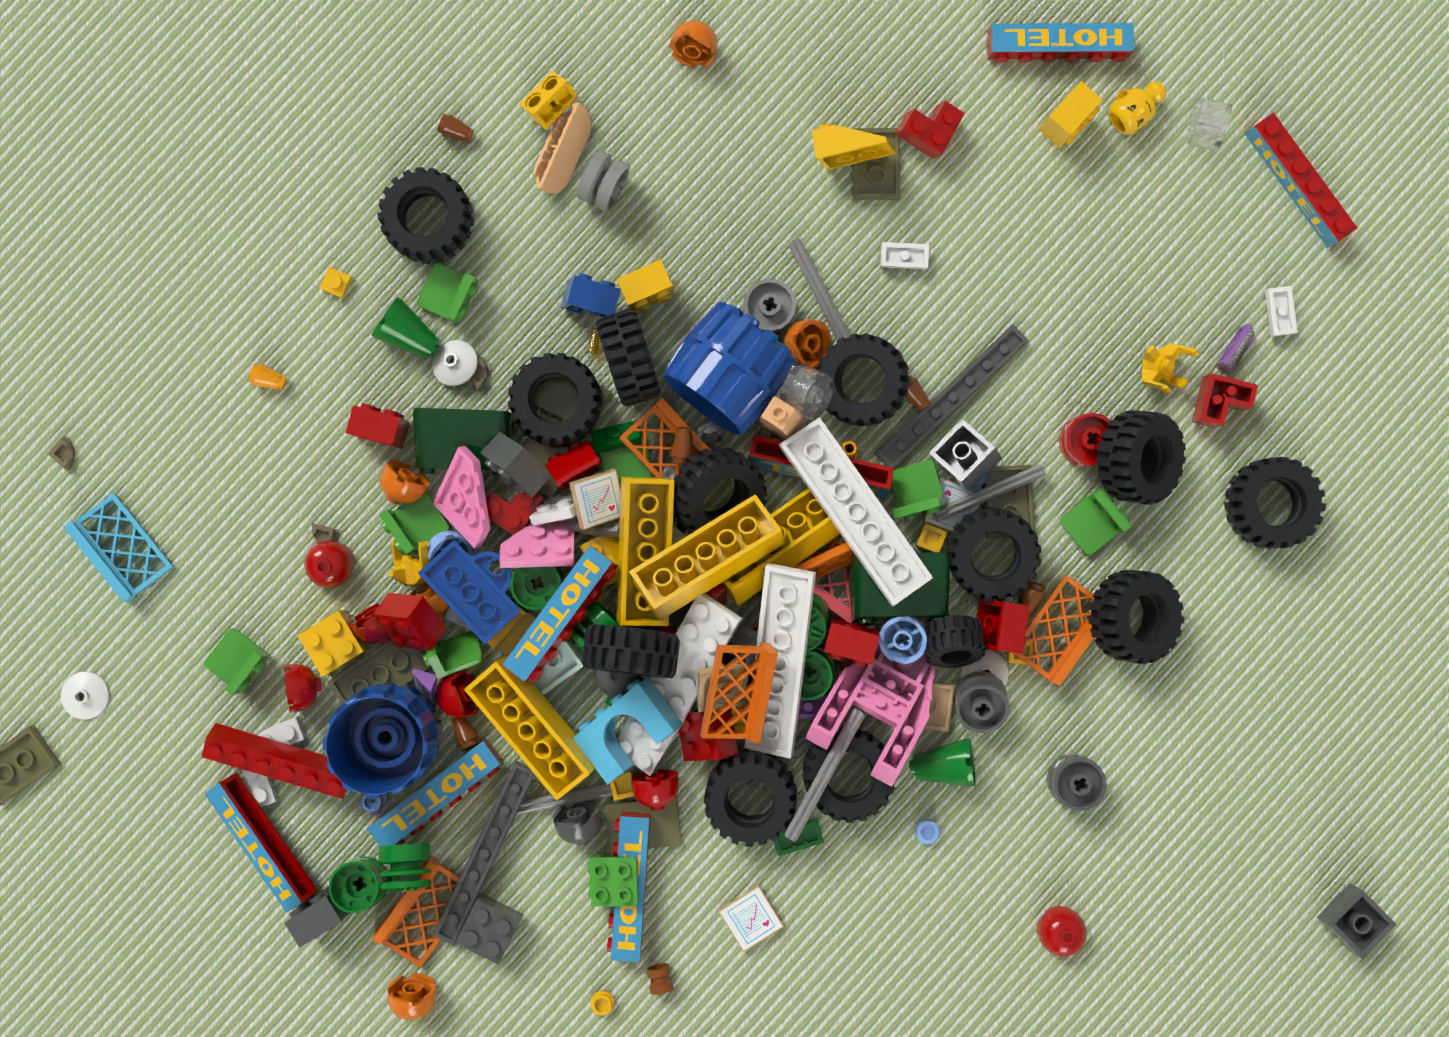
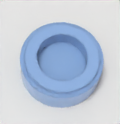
M924 819L916 825L915 835L921 843L933 844L938 840L940 830L934 821Z

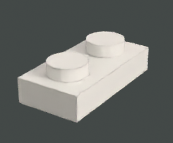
M881 243L880 268L928 269L929 244Z
M1285 286L1266 289L1265 297L1271 337L1298 333L1292 287Z

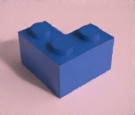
M579 273L578 276L574 275L567 281L560 308L582 315L590 313L599 317H605L615 313L621 289L615 288L616 284L605 280H602L601 283L592 281V276Z

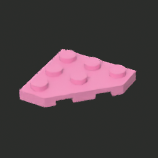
M466 446L458 447L433 501V505L475 549L482 547L490 531V523L480 460Z
M572 518L534 526L531 523L501 543L500 568L574 566L575 531L569 527Z

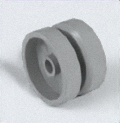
M598 150L589 161L577 189V198L587 203L595 199L596 207L608 213L623 191L630 173V165L621 160H617L612 164L611 155Z
M765 279L758 281L749 288L745 295L743 313L749 314L760 321L759 329L761 331L769 329L775 335L780 334L789 327L794 318L796 309L794 293L788 285L780 280ZM767 305L773 306L771 312L766 310Z

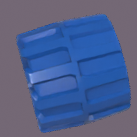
M718 302L683 341L664 370L663 377L680 397L705 417L733 434L744 435L764 413L773 397L778 394L797 362L796 358L790 354L792 351L788 346L776 341L779 338L769 329L765 331L759 329L760 321L749 314H744L741 309L731 304Z
M391 682L372 685L354 693L331 716L328 721L330 724L328 733L323 737V749L326 750L328 759L326 765L330 773L335 774L343 783L342 786L350 792L357 791L366 794L367 797L379 798L389 792L396 794L413 785L426 773L433 763L440 748L438 737L442 733L441 720H435L433 713L436 711L435 705L428 698L425 700L419 697L420 692L415 687L407 684L397 686V684ZM382 731H388L392 735L391 742H386L382 739Z

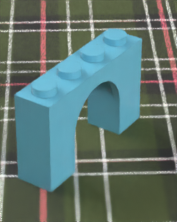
M649 678L641 682L639 679L627 686L628 692L625 695L620 693L610 701L612 706L608 709L605 706L594 714L596 719L592 722L588 720L578 728L580 732L573 737L607 785L619 778L634 765L616 739L615 723L619 715H629L637 719L656 744L667 739L684 725Z

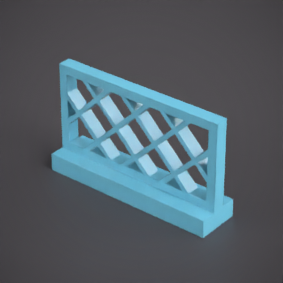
M115 493L108 496L76 521H70L63 526L123 602L130 603L137 598L136 595L174 568ZM114 501L119 507L117 517L104 516L106 506ZM122 513H124L127 518H122ZM90 518H99L97 532L88 531L83 523ZM104 519L117 520L115 534L102 532ZM121 521L133 524L132 535L119 534ZM101 536L114 537L112 550L101 548ZM119 537L131 539L130 552L117 551ZM136 539L146 540L148 543L147 554L134 553ZM152 549L154 550V552H155L157 555H152V554H151V553H152ZM106 553H112L111 559ZM116 554L129 555L127 569L117 568L115 565ZM133 556L146 557L144 571L131 569ZM151 558H160L166 565L158 572L149 571ZM121 571L126 572V577L121 573ZM131 572L144 574L142 584L134 589L129 582Z

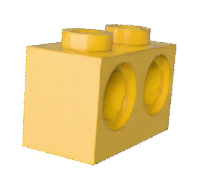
M551 71L519 105L534 122L546 130L579 96L567 80Z

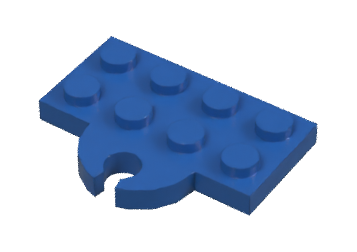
M453 540L418 574L477 637L486 644L521 611L505 594L511 583L512 571L511 568H504L502 573L493 574L489 566L491 562L500 560V554L486 551L470 557Z

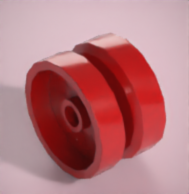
M1088 413L1067 422L1061 430L1059 437L1060 451L1064 458L1075 466H1096V457H1098L1099 452L1097 447L1102 440L1100 437L1103 431L1107 430L1106 426L1111 420L1101 414Z

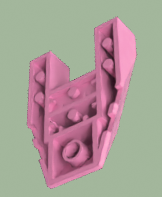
M878 643L872 664L866 663L865 667L852 664L842 671L812 722L806 739L827 750L852 705L860 708L895 728L870 774L892 787L930 717L929 709L933 692L932 684L935 666L927 663L925 651L919 659L912 663L901 664V662L891 661L882 653Z

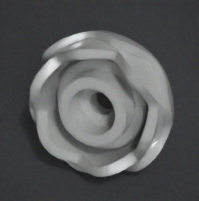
M706 422L697 429L696 435L705 445L714 447L717 443L723 442L725 432L717 423Z

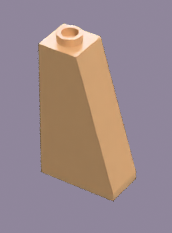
M776 396L773 397L765 409L759 422L761 427L783 441L807 426L796 409Z

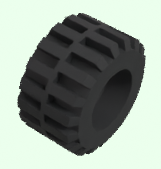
M951 615L938 618L925 625L927 633L925 658L927 663L932 664V666L958 668L977 662L985 656L986 646L982 623L979 619L972 618V616Z

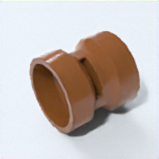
M668 963L655 964L646 968L647 977L651 979L649 985L650 994H664L674 989L673 981L668 976L670 974Z

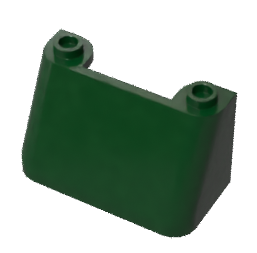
M413 408L416 468L420 469V473L435 474V469H449L458 447L466 446L480 460L481 470L492 471L484 464L486 459L480 453L499 432L514 441L512 413L499 410ZM492 471V476H500L497 472Z
M943 552L916 553L933 578L894 606L890 605L857 556L853 557L848 566L851 623H859V626H871L878 618L899 616L925 617L926 621L931 622L938 618L949 616V554Z

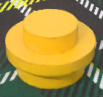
M604 990L596 992L590 1002L593 1012L601 1016L609 1014L615 1004L612 994Z

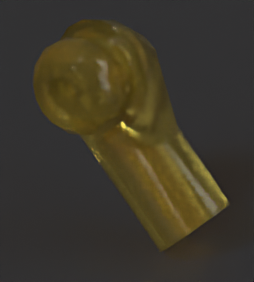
M597 327L590 333L586 350L591 354H598L601 343Z

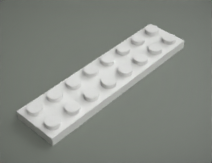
M820 417L779 445L891 606L896 605L933 578Z
M771 563L765 566L756 646H760V643H770L778 652L761 741L760 743H751L749 739H746V749L789 759L794 754L816 572Z
M705 593L694 600L675 634L680 640L676 675L672 679L655 677L650 679L682 723L697 699L698 669L713 667L717 645H728L742 620L740 616ZM630 716L617 741L634 765L651 776L657 769L678 730L664 741L656 744L643 725L637 719Z

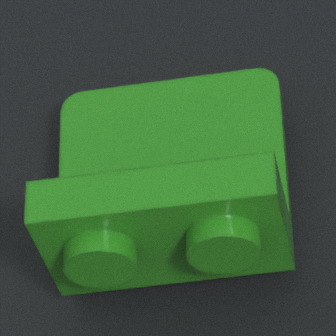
M436 263L433 265L419 295L417 305L454 323L460 324L461 320H464L468 313V304L471 298H474L478 291V280L468 273L464 275Z
M627 447L601 453L602 470L616 469L620 488L621 477H651L648 469ZM646 449V459L649 462L648 449Z
M926 460L894 470L891 484L898 508L893 509L895 519L902 517L903 521L918 518L916 514L918 512L925 511L926 515L939 512V506L947 504L933 460Z
M1102 489L1094 490L1060 518V524L1086 555H1092L1115 535L1125 533L1132 527L1128 522L1130 520L1128 515L1122 509L1118 510L1113 504L1114 498L1106 490L1104 492Z
M426 492L414 503L403 504L394 511L386 510L380 514L383 520L381 522L383 529L388 534L392 533L396 539L394 544L401 554L405 552L406 555H415L419 552V542L428 541L429 543L430 539L436 534L449 531L450 529L449 524L441 512L433 505L432 499Z
M231 628L207 657L204 666L228 684L225 688L228 693L236 695L244 693L251 686L252 678L264 669L267 664L265 661L270 654L240 631Z
M472 631L442 642L438 641L432 651L424 650L425 654H423L426 666L428 668L432 667L438 679L467 667H472L483 660L479 638Z
M597 852L589 857V897L591 898V906L634 907L639 903L638 867L635 857H607V852Z

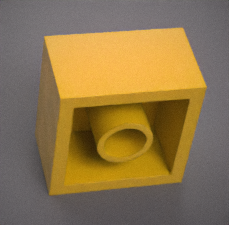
M1081 81L1049 115L1039 130L1059 148L1065 142L1070 145L1100 111L1098 105L1102 102V99Z
M661 259L617 278L629 309L636 310L637 314L650 309L649 305L653 303L663 304L669 301L671 295H674L673 285Z
M338 610L298 635L299 640L322 677L334 673L370 650L367 644L360 641L349 627V623H353L346 610Z

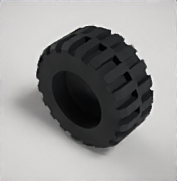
M423 167L415 168L416 172L414 173L406 170L402 172L404 177L400 179L394 177L391 180L393 183L392 187L388 188L386 186L382 192L385 198L380 199L378 204L381 212L378 213V220L382 224L380 226L381 231L386 236L387 241L409 260L415 262L419 260L423 264H430L431 261L436 263L444 262V257L452 258L456 255L454 253L456 249L462 250L465 247V238L470 239L472 234L470 226H474L472 205L462 187L447 173H439L434 168H429L428 171H425ZM426 196H435L443 200L447 206L448 213L446 221L440 230L429 236H416L408 230L406 214L409 207L416 200Z
M627 309L599 318L596 322L598 333L622 405L631 406L658 397L661 394V389L636 310Z
M866 333L863 335L851 334L848 338L842 337L837 340V344L834 346L830 345L826 350L828 353L825 357L821 356L819 361L821 364L820 369L816 370L815 375L818 378V383L815 384L816 391L820 393L819 400L821 404L825 405L826 410L831 415H834L837 420L857 426L877 425L893 417L894 413L904 405L902 402L909 393L907 390L908 384H910L909 368L901 352L888 341ZM858 358L873 359L881 366L885 375V384L882 392L876 399L867 403H857L849 399L841 385L842 374L846 366Z
M544 353L543 357L538 358L535 356L530 359L531 362L527 365L524 363L519 368L521 371L518 375L514 374L512 378L513 385L508 390V395L510 396L508 407L512 412L511 417L519 429L532 440L553 447H560V445L568 446L574 444L576 440L585 438V434L592 431L595 427L594 424L600 417V408L602 406L601 389L590 369L577 358L566 356L564 353H558L557 355ZM551 378L567 380L574 386L578 395V404L575 412L562 422H548L542 419L534 408L533 397L535 391L544 381Z
M1129 410L1117 415L1106 426L1107 430L1103 431L1100 437L1102 439L1101 443L1097 447L1099 452L1098 457H1096V465L1099 468L1097 470L1098 477L1102 479L1100 483L1107 493L1117 500L1145 505L1161 502L1172 493V489L1177 487L1178 479L1182 477L1184 471L1182 467L1186 460L1184 456L1186 446L1182 441L1184 438L1183 433L1178 430L1179 426L1166 414Z
M720 446L712 447V451H709L707 448L700 450V455L695 456L693 454L689 457V462L686 465L682 464L679 468L681 471L679 476L675 475L673 510L676 512L677 518L692 533L755 494L764 507L766 506L767 501L764 497L767 496V487L765 486L764 476L756 465L745 456L728 447L724 449ZM734 478V491L729 501L717 510L703 511L704 497L710 487L722 479Z
M1271 457L1253 461L1248 466L1238 470L1239 475L1233 476L1230 480L1232 487L1227 488L1225 496L1229 497V502H1224V509H1229L1230 515L1226 516L1228 523L1233 522L1235 524L1232 528L1236 534H1242V540L1245 542L1254 543V546L1260 548L1293 547L1294 544H1301L1306 541V536H1312L1317 531L1314 526L1322 523L1323 517L1320 516V513L1326 510V504L1322 503V497H1326L1325 491L1319 489L1320 479L1311 476L1313 473L1311 468L1308 466L1301 467L1302 462L1296 459L1289 460L1288 457ZM1268 481H1278L1284 485L1292 499V509L1289 517L1283 524L1277 526L1267 523L1261 517L1257 508L1258 492Z
M996 507L980 508L975 510L974 513L966 514L962 517L963 520L960 523H956L953 527L952 535L949 534L947 540L949 542L948 548H946V553L949 554L950 571L957 583L976 598L981 597L987 601H991V599L1003 601L1005 597L1010 596L1013 598L1017 596V592L1021 589L1025 591L1029 587L1028 582L1031 578L1035 580L1037 576L1036 568L1041 565V559L1039 558V553H1042L1041 545L1038 544L1037 540L1039 538L1036 532L1032 530L1031 525L1017 514ZM987 532H1001L1007 535L1014 544V560L1011 566L1003 573L995 576L984 575L972 563V546L980 536Z
M1121 570L1119 573L1115 572L1109 575L1108 579H1104L1099 585L1100 589H1096L1092 596L1094 601L1090 603L1089 610H1091V616H1088L1089 624L1092 625L1090 631L1092 637L1096 638L1095 643L1099 649H1103L1104 654L1116 660L1138 664L1154 663L1169 654V649L1175 647L1177 637L1181 636V623L1184 624V616H1182V610H1184L1183 603L1179 602L1181 597L1178 591L1173 589L1174 585L1159 573L1137 570ZM1139 598L1143 608V619L1139 630L1133 635L1129 625V614L1133 603Z
M591 624L585 630L581 663L584 668L672 679L677 671L680 640L677 635L666 632Z
M843 727L839 728L827 750L815 743L811 749L809 748L806 760L803 763V781L807 792ZM858 728L846 752L862 755L868 761L872 772L885 746L871 733ZM871 776V781L864 791L855 796L845 797L834 792L829 784H827L816 807L825 816L829 815L836 821L845 820L846 823H854V820L860 819L862 822L868 820V816L872 814L875 816L880 813L879 809L882 806L886 807L889 803L888 798L890 794L893 795L895 787L894 784L891 787Z
M742 749L741 753L721 759L717 767L713 768L710 773L704 794L705 813L708 818H711L710 824L713 829L719 828V835L724 839L727 836L731 837V843L736 845L739 844V841L746 842L745 847H753V842H758L759 846L766 845L767 839L774 841L779 838L780 832L785 833L789 822L792 821L795 815L797 803V787L794 784L792 772L787 771V765L782 760L778 762L776 755L769 754L767 756L759 751L750 752L749 749ZM745 778L762 781L773 792L774 800L771 808L765 813L755 816L740 813L731 805L728 799L731 785Z

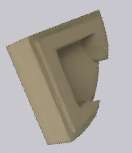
M483 357L478 359L477 370L470 379L479 391L483 388L488 378V367Z
M63 436L48 455L64 469L70 470L75 459L73 444L67 437Z
M312 523V534L317 544L335 539L337 529Z

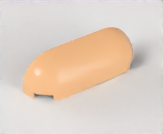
M579 102L572 103V108L565 114L562 113L555 120L534 167L533 175L536 176L537 183L535 186L546 193H558L566 187L589 138L591 118L587 109Z

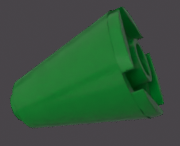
M399 297L394 300L371 334L377 340L424 359H427L428 356L433 358L441 347L437 344L439 338Z
M962 739L913 755V760H909L910 774L915 775L917 780L967 787L976 786L975 767L973 765L974 756L970 739Z

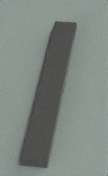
M1012 324L930 401L926 408L921 410L878 450L875 455L886 466L895 468L1024 347L1029 340Z
M515 760L432 936L451 945L456 944L455 942L534 779L535 774L527 765Z

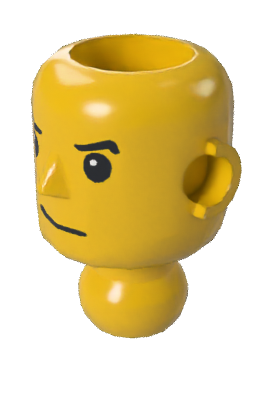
M1153 81L1147 85L1146 90L1136 87L1130 90L1125 89L1118 93L1116 100L1108 109V117L1112 125L1125 135L1137 133L1143 126H1147V123L1156 114L1155 104L1164 101L1167 96L1165 87L1160 82Z

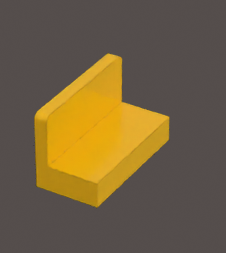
M518 606L521 611L487 642L492 648H498L504 655L507 653L510 655L536 619L523 606Z

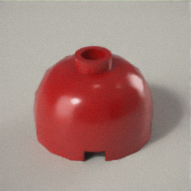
M334 540L319 542L313 546L306 555L304 563L305 572L309 579L316 585L326 588L340 586L349 580L355 565L353 554L349 548Z
M378 603L355 616L356 623H349V627L360 641L367 644H377L380 642L381 645H384L391 641L390 636L379 627V622L373 616V613L379 606Z
M303 664L283 665L288 705L293 704V706H289V713L309 708L317 700V692L322 691L320 677H315L313 670Z
M467 669L444 676L437 687L436 703L446 715L454 718L476 715L479 711V707L476 706V703L464 690L475 680L472 673L467 674L465 672Z
M657 769L658 773H653L651 776L644 771L631 777V788L634 797L640 804L651 807L653 811L665 809V805L671 803L679 791L677 771Z
M1055 906L1049 908L1037 923L1039 941L1047 951L1057 956L1068 957L1074 955L1083 948L1086 942L1087 930L1083 919L1077 912L1068 907Z

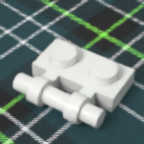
M572 493L563 497L561 495L552 496L551 499L545 500L544 504L536 507L537 511L529 518L533 526L573 518L576 515Z

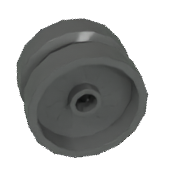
M985 671L972 672L964 676L957 683L954 691L956 716L965 728L976 733H990L999 729L1006 722L1009 715V701L1006 688L1002 680L997 676Z
M1078 754L1063 755L1052 763L1047 774V786L1050 793L1069 809L1076 811L1090 810L1097 806L1105 795L1107 783L1104 772L1099 765L1085 756Z

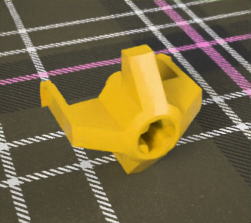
M1173 343L1158 350L1155 346L1151 345L1146 350L1142 361L1143 384L1146 387L1163 391L1164 394H1169L1171 389L1169 386L1159 383L1160 380L1166 384L1184 388L1188 380L1175 377L1172 374L1175 369V361L1181 353L1198 357L1199 353L1194 347L1189 348Z
M396 539L392 540L394 570H389L388 576L405 586L423 584L425 581L418 572L430 562L428 560V541L419 542V557H413V554L402 555L394 544Z

